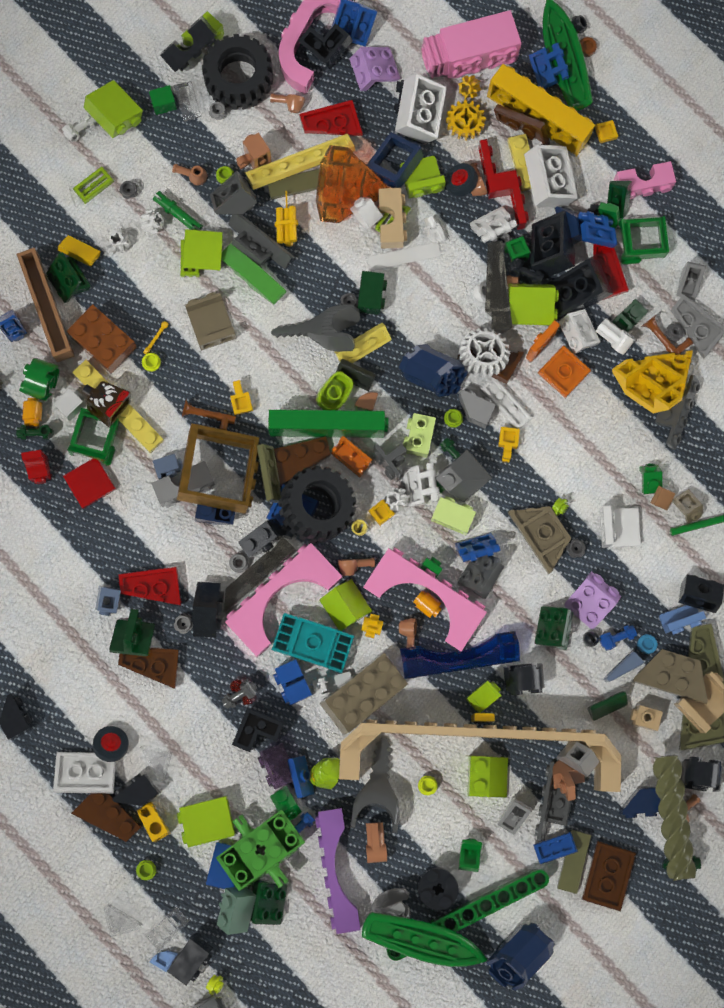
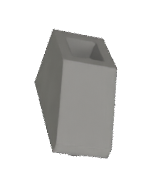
M461 389L458 397L468 422L485 429L496 404L487 397L480 398L476 396V393L469 389Z
M578 741L568 742L557 756L558 760L586 777L590 775L599 763L594 752Z

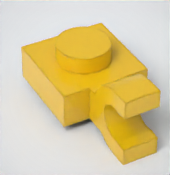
M240 380L233 381L235 395L230 396L234 415L252 412L253 408L249 392L243 393Z
M500 428L498 447H504L502 462L509 463L512 449L518 448L520 429Z

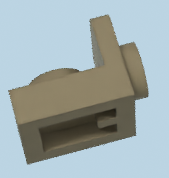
M689 489L673 499V503L685 515V521L688 524L692 521H697L703 515V504Z

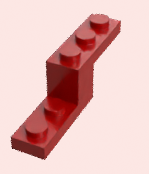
M487 139L480 140L478 149L488 198L492 199L510 195L517 230L525 229L526 223L529 222L528 212L524 211L525 197L520 192V187L522 186L520 176H517L516 170L496 173L495 162L492 163L491 156H493L492 146L488 145Z

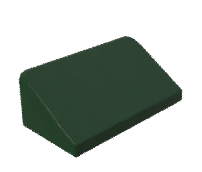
M610 181L607 203L619 206L620 219H623L628 213L632 181Z
M621 691L589 706L587 710L592 720H598L627 706V694Z

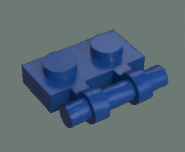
M559 43L552 45L553 51L550 53L548 49L543 48L529 55L538 86L544 89L558 83L556 76L561 74L562 80L569 78V68L564 62V53L560 49ZM554 59H556L558 66L555 68H553L551 62Z
M589 211L579 213L578 218L584 220L580 224L582 241L614 248L617 245L616 230L609 227L613 224L612 219L605 215H594L593 212Z
M491 532L455 543L456 551L463 562L469 560L473 562L479 557L493 556V553L500 551L499 544L496 543V539Z

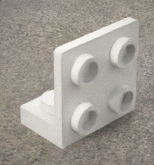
M603 506L600 509L602 548L635 547L641 545L638 508L611 509V506Z

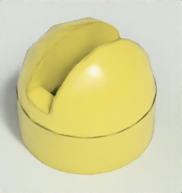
M363 520L354 521L351 527L352 531L358 536L366 534L368 526ZM361 524H363L362 530H361V532L359 533Z

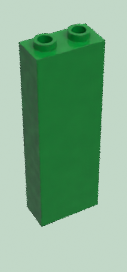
M269 410L268 430L270 437L341 438L344 436L345 438H384V433H388V417H385V411Z

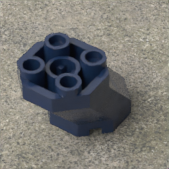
M428 344L416 345L413 348L415 350L413 353L407 352L399 365L402 376L407 381L434 392L438 397L457 394L465 377L468 375V371L459 360L432 349Z
M535 923L523 924L517 927L513 934L487 961V966L490 965L489 974L501 986L511 985L513 986L511 989L515 991L523 988L528 980L554 953V941L545 935Z

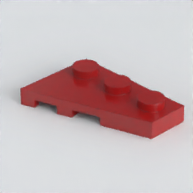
M353 100L299 114L304 133L362 136Z
M593 244V259L599 260L613 291V294L605 299L629 292L615 248Z
M177 567L118 574L120 594L181 606Z

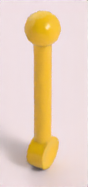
M166 321L161 323V328L148 347L145 348L144 354L150 352L163 330L168 327Z

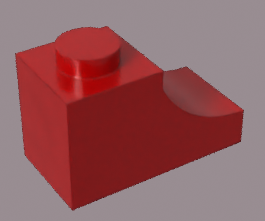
M41 450L21 453L28 479L31 482L43 484L46 483V480L51 479L48 457Z

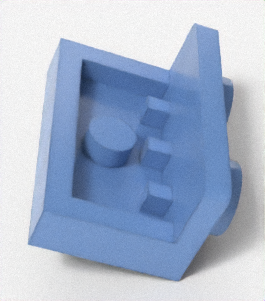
M686 605L659 615V619L665 634L672 632L674 635L684 631L683 627L690 625L691 628L702 625L701 621L706 619L704 611L698 612L697 608Z

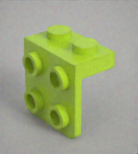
M435 156L423 158L405 182L408 199L444 191L445 178L444 175H440Z

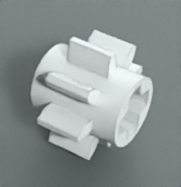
M152 209L146 211V214L141 215L140 223L145 232L150 231L151 234L158 233V230L163 229L164 220L159 212L154 213Z
M111 230L110 236H106L107 241H109L106 246L107 248H112L114 254L116 251L123 253V249L129 247L128 243L125 242L129 238L127 235H123L122 230L118 232Z
M392 488V492L387 493L386 503L390 505V510L403 511V507L409 506L410 496L405 494L406 489Z

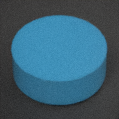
M643 635L637 641V648L643 654H651L657 649V640L652 635Z

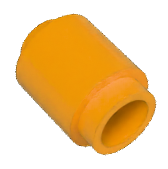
M27 398V401L23 402L22 420L24 425L31 427L40 425L43 403L39 402V399Z
M423 590L413 601L416 604L415 607L429 618L432 615L436 617L442 610L440 607L441 602L429 592L425 593Z

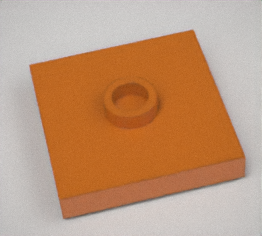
M554 320L543 334L540 332L534 339L535 343L531 346L526 356L527 360L533 361L551 341L560 324Z
M563 345L538 371V374L566 398L591 372V369Z

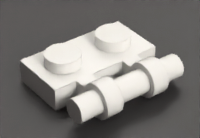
M500 207L470 222V226L479 237L481 236L483 243L489 240L497 239V236L503 233L511 232V229L516 227L517 223L511 219L510 214L503 207Z
M427 463V471L425 472L421 465L403 469L406 494L410 496L408 507L427 504L428 495H431V502L439 501L438 494L440 491L436 483L437 470L434 469V463ZM426 478H428L429 488L427 489L425 484Z

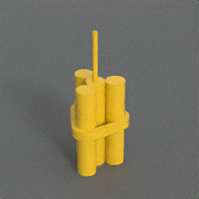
M285 191L286 208H276V222L274 225L277 230V243H284L287 247H292L293 242L297 241L296 227L298 226V220H296V207L289 206L288 208L287 191Z

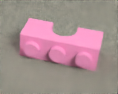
M671 161L653 165L650 170L651 179L647 181L641 180L637 176L635 168L619 171L614 177V181H632L630 199L639 195L650 196L654 192L659 191L661 193L669 192L676 183Z

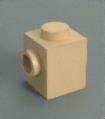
M638 705L636 709H632L630 720L633 721L631 725L658 731L663 712Z

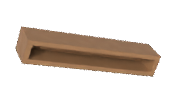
M35 248L17 253L53 358L58 363L75 357L39 254Z

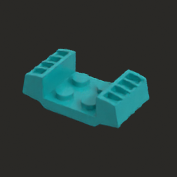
M284 613L271 650L325 667L337 673H342L354 636Z

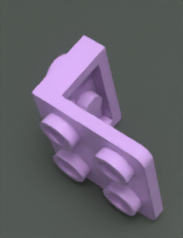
M360 47L350 58L360 91H367L375 82H397L400 79L392 52L388 47Z
M591 571L564 605L571 612H574L573 614L589 628L594 629L614 608L621 596L617 589L608 586L600 575L594 574Z

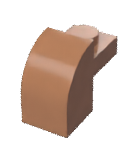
M558 760L553 766L554 789L560 788L561 793H565L568 801L575 800V784L585 782L584 775Z

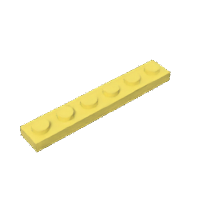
M348 134L247 171L245 172L252 189L255 190L354 152L355 146Z
M87 360L72 372L84 385L88 384L93 388H96L102 381L109 383ZM130 404L118 417L119 422L149 453H152L164 441Z

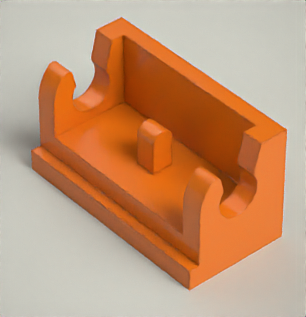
M344 436L332 448L331 455L359 478L372 464V459Z

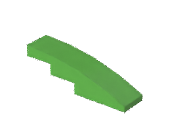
M231 243L222 251L221 261L230 267L237 276L247 282L250 288L274 305L286 293V290Z

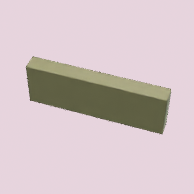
M321 169L294 174L268 184L271 200L285 197V191H287V196L323 189L325 184Z
M261 444L257 446L266 500L279 503L281 487L273 446Z
M571 830L578 852L564 857L557 889L577 894L591 835Z

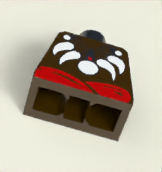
M105 381L100 382L96 388L87 384L82 390V395L87 397L88 411L109 428L130 404V391Z

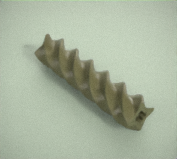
M678 755L654 757L653 773L658 779L655 790L661 799L658 811L664 820L661 826V833L667 840L664 845V854L669 860L666 872L673 881L694 879L696 867L692 860L693 846L689 840L690 825L686 819L688 807L683 799L685 786L680 778L682 765Z

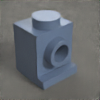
M175 454L152 460L159 480L165 476H170V478L177 476V473L181 472L183 467L181 458L177 459Z
M99 586L95 609L99 611V614L105 616L117 613L121 590ZM106 597L110 599V602L108 604L103 603V600Z

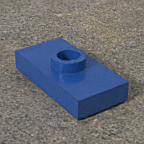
M305 755L288 759L297 799L315 794L310 781L311 775Z
M571 832L533 845L539 864L578 852Z

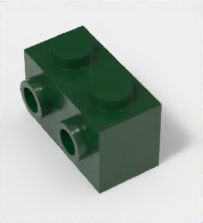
M362 271L357 306L360 313L379 315L380 309H384L385 298H382V291H386L387 280H384L385 273Z

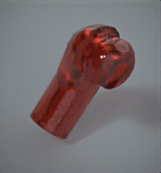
M232 681L230 689L238 692L241 690L239 686L243 681ZM247 696L242 698L243 705L253 704L252 698L248 699Z

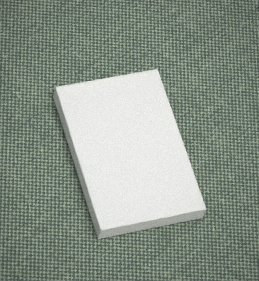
M57 752L53 792L114 793L116 761L105 762L99 759L94 752Z

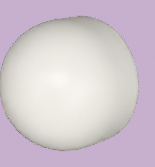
M486 282L477 284L473 289L474 298L480 302L489 300L492 297L491 287ZM482 288L487 291L486 296L482 293Z

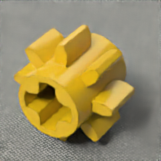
M475 75L462 77L463 81L458 83L459 93L464 95L465 99L470 96L471 98L477 97L476 92L482 90L480 88L481 81L476 79Z
M370 614V618L364 617L361 631L366 632V637L374 638L375 634L380 635L383 621L379 620V615Z

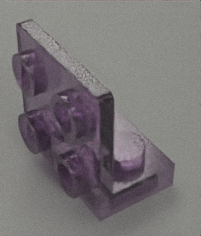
M283 743L259 752L260 757H258L261 768H266L268 775L265 778L269 787L273 786L274 789H278L293 782L288 764L289 756Z

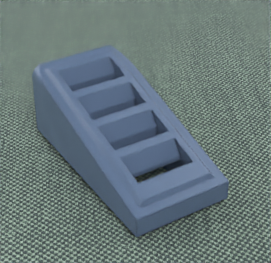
M630 652L603 680L605 682L613 681L645 662L635 652Z

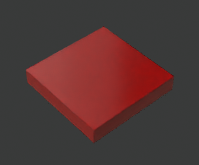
M92 458L63 476L82 509L116 490L98 459Z

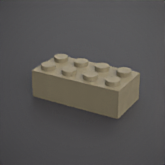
M383 653L319 704L344 735L350 733L406 687L408 683L386 654Z

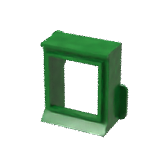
M665 216L627 220L621 218L617 229H621L624 250L621 256L622 264H639L641 259L665 258L667 256L669 244ZM658 227L660 248L633 250L630 228Z
M81 408L70 445L67 449L69 455L73 456L76 453L101 460L102 464L106 466L111 465L115 453L113 443L120 424L119 419L117 418L110 427L103 451L78 445L85 419L90 418L100 421L88 409Z

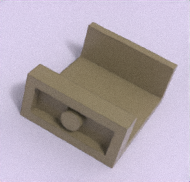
M212 292L207 294L205 298H195L188 301V304H185L201 351L236 339L221 293Z

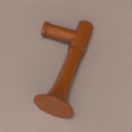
M655 316L641 326L649 328L669 353L681 355L686 348L693 344L690 338H686L683 343L675 347L657 326Z
M187 399L182 413V418L185 415L193 414L221 421L219 429L226 431L228 423L234 424L236 416L194 407L187 402Z

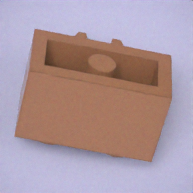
M259 132L245 138L243 141L245 155L239 156L236 159L240 170L249 164L255 169L272 162L270 149Z

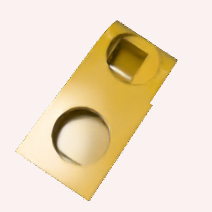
M152 802L137 809L138 815L152 842L156 843L171 834Z

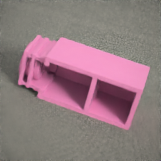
M511 10L441 28L439 34L424 37L421 50L425 68L431 79L441 75H447L448 79L460 78L466 74L478 73L482 69H494L502 64L514 63L518 59L521 40Z

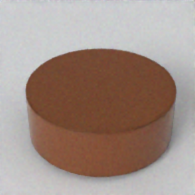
M590 37L580 40L584 57L592 56L597 48L596 41Z

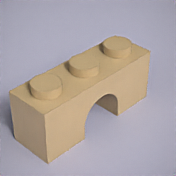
M401 188L379 189L378 203L380 213H389L394 218L390 224L380 225L381 249L403 248L404 241H407V230H403V224L406 223V212H402V206H405V194H401Z

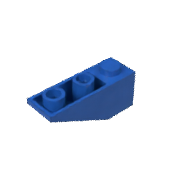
M13 309L0 316V329L10 342H16L24 338L27 331Z

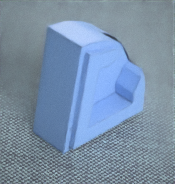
M162 951L156 954L150 960V963L167 972L178 953Z

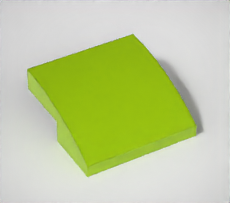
M185 229L183 268L220 271L223 232Z

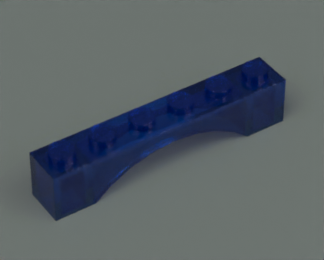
M511 631L495 634L486 642L459 652H436L415 646L400 649L404 679L517 662L520 661V649L516 632Z

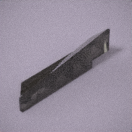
M502 241L488 242L485 312L492 317L491 329H494L497 334H503L512 328Z
M284 537L281 538L271 552H266L225 589L224 613L226 615L296 552V549Z

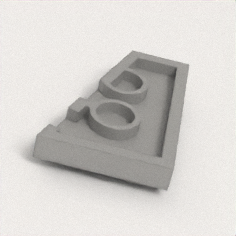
M684 294L670 310L704 359L724 335V326Z

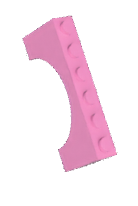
M312 543L308 546L304 544L297 551L299 554L294 559L290 557L283 564L285 567L280 572L276 570L272 573L267 584L264 585L262 583L255 589L256 594L254 596L245 598L240 603L241 608L237 611H231L226 616L228 620L225 623L257 658L272 645L265 634L263 620L268 603L278 591L293 583L312 582L322 586L329 592L343 579V576Z
M395 547L393 550L388 548L363 588L378 598L389 588L403 583L419 584L432 590L444 602L449 613L450 629L445 641L459 651H462L486 615L487 611L484 610L486 606L477 600L473 603L468 599L469 595L460 589L456 592L451 588L453 585L445 579L442 581L436 579L435 576L437 574L428 568L424 571L419 567L420 563L412 558L407 560L403 557L404 553Z

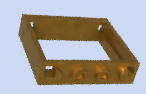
M191 423L177 500L245 514L248 507L251 508L253 496H250L256 484V479H253V475L257 473L259 462H256V456H259L257 449L259 437ZM196 439L249 449L242 501L188 490Z

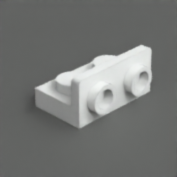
M585 309L569 313L559 321L573 354H577L583 349L600 343L599 337Z

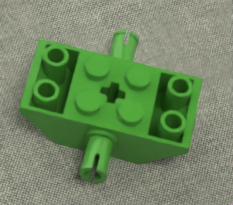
M282 810L256 829L251 828L243 814L240 815L232 823L241 833L242 839L216 857L217 861L238 891L253 884L265 874H269L278 888H281L283 883L286 884L289 879L280 869V863L298 850L305 841ZM258 847L265 848L263 856L256 854Z

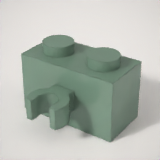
M236 887L225 888V892L221 893L223 899L219 903L221 909L217 926L227 935L247 932L256 895L247 887L241 891H238Z

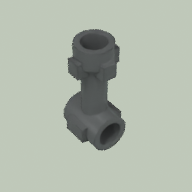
M249 679L242 682L239 686L241 690L233 695L229 693L224 695L222 699L224 707L227 709L236 707V701L244 696H247L248 699L253 698L258 693L256 685L250 682Z

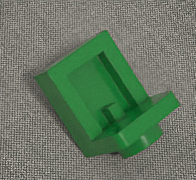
M601 202L598 208L599 215H605L612 219L613 224L609 227L616 230L620 221L619 206Z
M648 463L645 466L639 467V471L642 474V493H655L658 486L662 487L661 468L654 463Z
M433 556L431 559L427 557L420 567L424 571L428 568L437 574L435 578L443 569L440 566L442 563Z
M287 786L270 796L277 811L282 810L289 820L295 819L302 812Z
M472 838L462 840L458 870L479 871L482 842Z

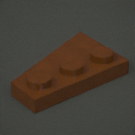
M496 105L494 112L498 121L515 131L522 130L527 135V138L530 140L535 138L542 142L541 145L550 144L545 123L541 119L531 118L524 112H516L509 106Z
M326 437L274 449L280 487L283 484L285 485L297 472H301L307 467L312 468L331 456Z
M150 648L148 656L119 654L118 665L176 689L179 650Z
M91 793L71 813L125 842L141 828L119 803L112 800L113 797L109 793Z

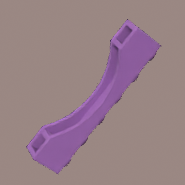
M342 807L318 811L319 816H315L316 828H321L322 836H318L319 847L324 848L325 856H321L322 867L327 868L328 876L324 877L325 887L326 889L330 888L331 894L330 897H327L329 909H333L334 917H330L332 930L336 929L337 934L359 931L361 929L358 909L343 892L335 871L336 847L345 829Z

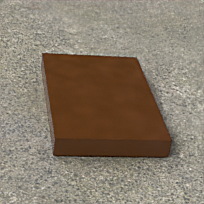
M597 841L581 899L621 912L636 853Z

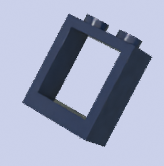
M390 132L366 165L369 176L391 188H402L424 157L421 146L416 142L411 143L400 134L396 135ZM394 145L411 153L397 174L380 166Z

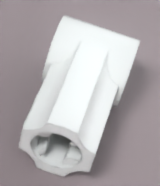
M607 318L596 330L598 334L611 343L612 348L622 355L626 353L636 340L630 333L621 330Z

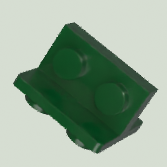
M63 252L58 253L46 272L48 280L52 283L64 303H68L73 295L88 291L91 287L72 257H65Z
M542 606L534 643L536 645L567 650L574 612H571L568 608Z
M131 609L128 620L116 621L109 652L148 656L155 624L142 622V618H139V610Z
M260 879L254 882L253 893L256 895L250 919L253 924L281 925L287 896V884H283L281 888H278L276 883Z

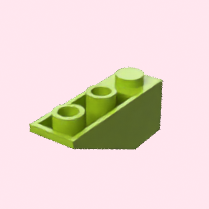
M486 681L474 690L466 700L478 713H481L502 695L499 693L500 688L493 681Z

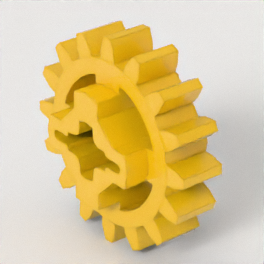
M466 99L463 104L457 101V105H451V111H447V130L452 129L451 135L458 134V139L464 136L465 141H467L468 136L474 139L475 133L480 135L481 129L484 130L486 117L483 115L485 111H479L480 105L474 106V101H471L470 104H467Z

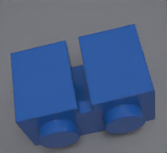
M296 659L275 668L276 673L273 676L277 685L281 684L284 689L281 694L285 703L289 702L290 705H293L312 696Z

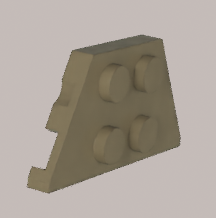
M550 506L510 510L508 512L509 516L547 574H550L571 540L570 535Z
M662 649L633 679V682L703 704L708 703L701 662L697 659Z

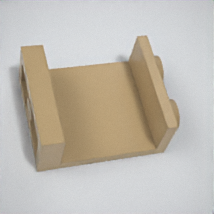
M712 671L707 672L703 676L708 700L707 704L681 697L674 703L700 733H707L711 729L710 725L724 713V684L722 683L724 680L718 673H713Z

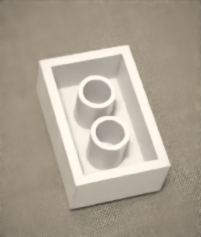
M417 73L405 79L395 132L423 144L436 140L438 138L447 87Z
M536 145L524 154L535 206L566 207L578 199L566 146Z

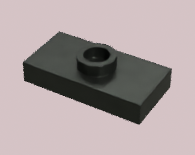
M341 359L336 371L343 372L352 379L353 385L368 392L376 374L344 359Z

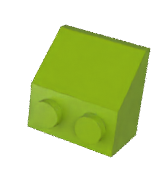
M469 756L467 796L507 798L508 758Z

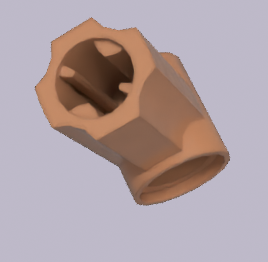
M383 822L366 823L367 863L387 862Z

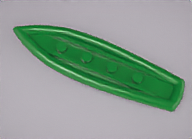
M546 0L542 20L544 45L550 53L553 51L552 45L559 43L560 49L564 53V62L569 68V78L562 80L561 74L557 75L558 85L568 107H573L576 111L582 110L591 105L593 99L581 43L573 23L565 11L553 0ZM556 59L551 61L553 68L558 66Z
M370 912L363 923L362 937L364 939L423 962L448 967H464L487 961V957L470 940L461 934L435 924Z

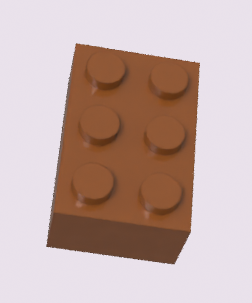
M93 304L66 331L72 340L110 374L137 348L135 342Z

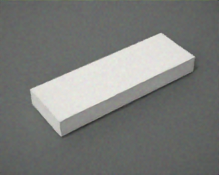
M491 378L480 388L484 395L496 404L495 407L514 428L520 429L532 419L499 380Z

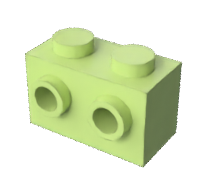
M414 413L413 418L408 419L406 429L410 430L409 437L405 436L403 446L407 450L406 454L428 457L436 420L435 417Z
M445 496L444 498L440 497L431 521L466 536L476 512L473 511V507L467 504H462L461 506L456 504L454 499Z

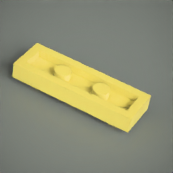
M523 134L509 137L507 142L517 176L521 178L522 186L520 189L521 191L530 190L531 185L524 156L530 150L527 136Z
M380 323L354 339L355 347L353 351L335 352L339 362L341 359L354 363L392 339L386 326Z

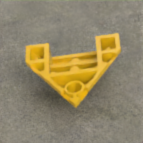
M693 350L685 351V354L681 355L669 353L644 357V360L638 361L626 359L614 367L612 372L625 395L653 414L667 411L682 401Z

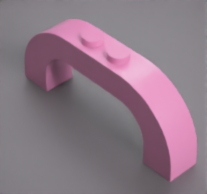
M304 0L297 12H293L291 15L289 27L285 28L282 32V40L279 46L281 73L291 87L305 95L314 81V71L303 67L295 59V54L300 46L298 40L318 15L323 13L336 14L340 0Z

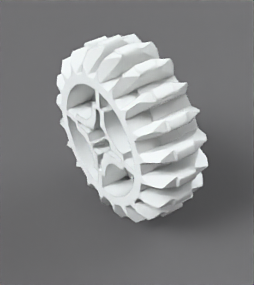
M479 328L476 332L471 330L469 335L466 334L460 343V361H463L464 367L468 366V372L475 371V376L478 373H481L482 378L485 377V374H488L489 377L493 373L497 375L508 364L510 351H508L509 344H505L506 338L500 339L501 333L494 334V329L491 332H488L487 328L484 331H481ZM470 349L473 350V353L476 355V358L472 355Z

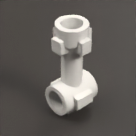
M85 114L83 116L84 120L74 127L72 124L65 125L62 129L63 134L67 140L75 142L80 137L78 134L87 126L94 127L97 121L90 114Z

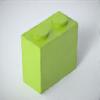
M114 80L86 95L83 107L112 138L123 135L131 127L138 126L143 112Z
M508 284L507 323L513 325H551L554 320H557L555 301H558L559 291L556 290L554 285Z
M227 796L179 808L180 812H177L178 822L183 824L184 832H181L184 844H187L188 848L236 835Z

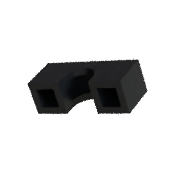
M203 16L196 20L187 30L193 38L192 46L182 47L174 40L161 52L160 56L174 72L178 70L183 71L189 65L188 61L192 57L196 59L202 54L201 49L204 46L210 47L216 41L217 32Z

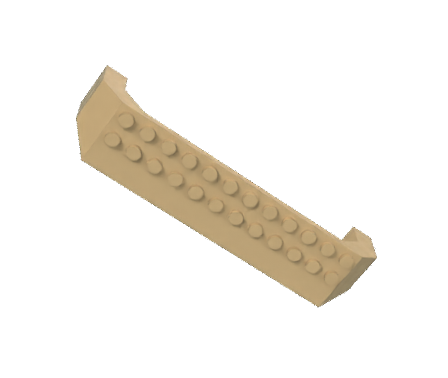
M365 720V723H361L341 742L339 779L359 780L360 752L380 733L578 741L591 749L599 760V763L594 768V790L621 792V754L605 734H596V730H581V733H576V729H561V732H556V728H542V731H536L537 727H522V730H517V726H503V729H497L496 725H483V728H477L475 724H464L463 727H457V724L445 723L444 727L432 722H425L424 726L417 725V722L405 721V725H398V721L386 720L385 724H378V720Z

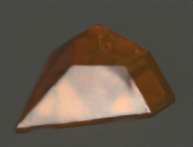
M330 145L320 162L316 204L319 218L322 222L340 223L353 214L350 208L354 206V202L357 199L366 197L372 199L375 203L378 201L379 189L390 188L348 147Z

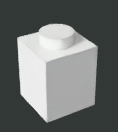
M361 197L350 208L359 223L366 228H371L383 217L370 198Z
M71 389L66 391L54 403V406L69 421L81 411V408L86 407L83 402L85 398L78 391L74 393Z

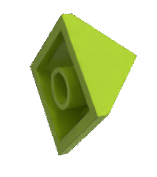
M352 579L335 587L319 599L339 631L345 630L372 612Z

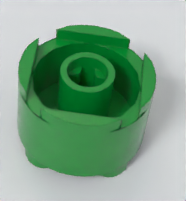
M33 358L31 364H26L23 374L25 379L22 381L19 391L47 402L52 396V393H49L50 390L56 388L60 369H57L59 366Z

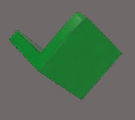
M170 85L149 91L155 115L177 110Z
M523 236L505 243L504 252L509 253L512 261L521 258L524 261L528 260L530 251Z

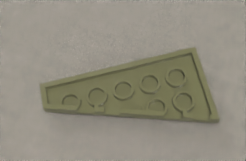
M712 624L691 628L688 657L700 660L703 676L707 672L712 671L713 673H718L724 680ZM724 713L710 725L711 729L707 733H700L682 714L679 751L724 742Z

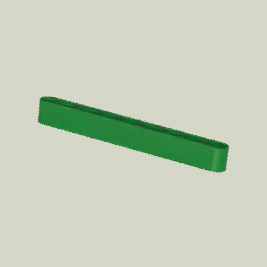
M533 869L427 923L446 928L444 926L445 920L453 918L455 925L447 929L457 932L546 887L549 883V876L542 869ZM542 873L544 876L543 882L536 884L534 881L535 875ZM519 882H525L526 889L524 892H517L516 886ZM501 891L508 892V899L506 901H499L498 895ZM483 900L490 901L491 905L488 910L480 908ZM465 909L472 910L473 915L470 919L462 917ZM386 948L387 955L391 960L398 961L407 957L400 953L393 955L390 953V949Z

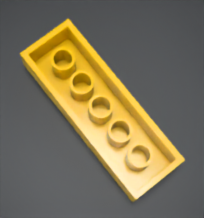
M502 64L490 80L487 93L488 98L499 105L509 106L516 112H524L531 118L541 119L545 123L548 137L560 146H566L567 150L575 156L579 155L589 141L595 127L590 118L583 117L573 107L566 106L558 97L548 94L543 87L536 86L526 76L516 73L515 69L511 66Z

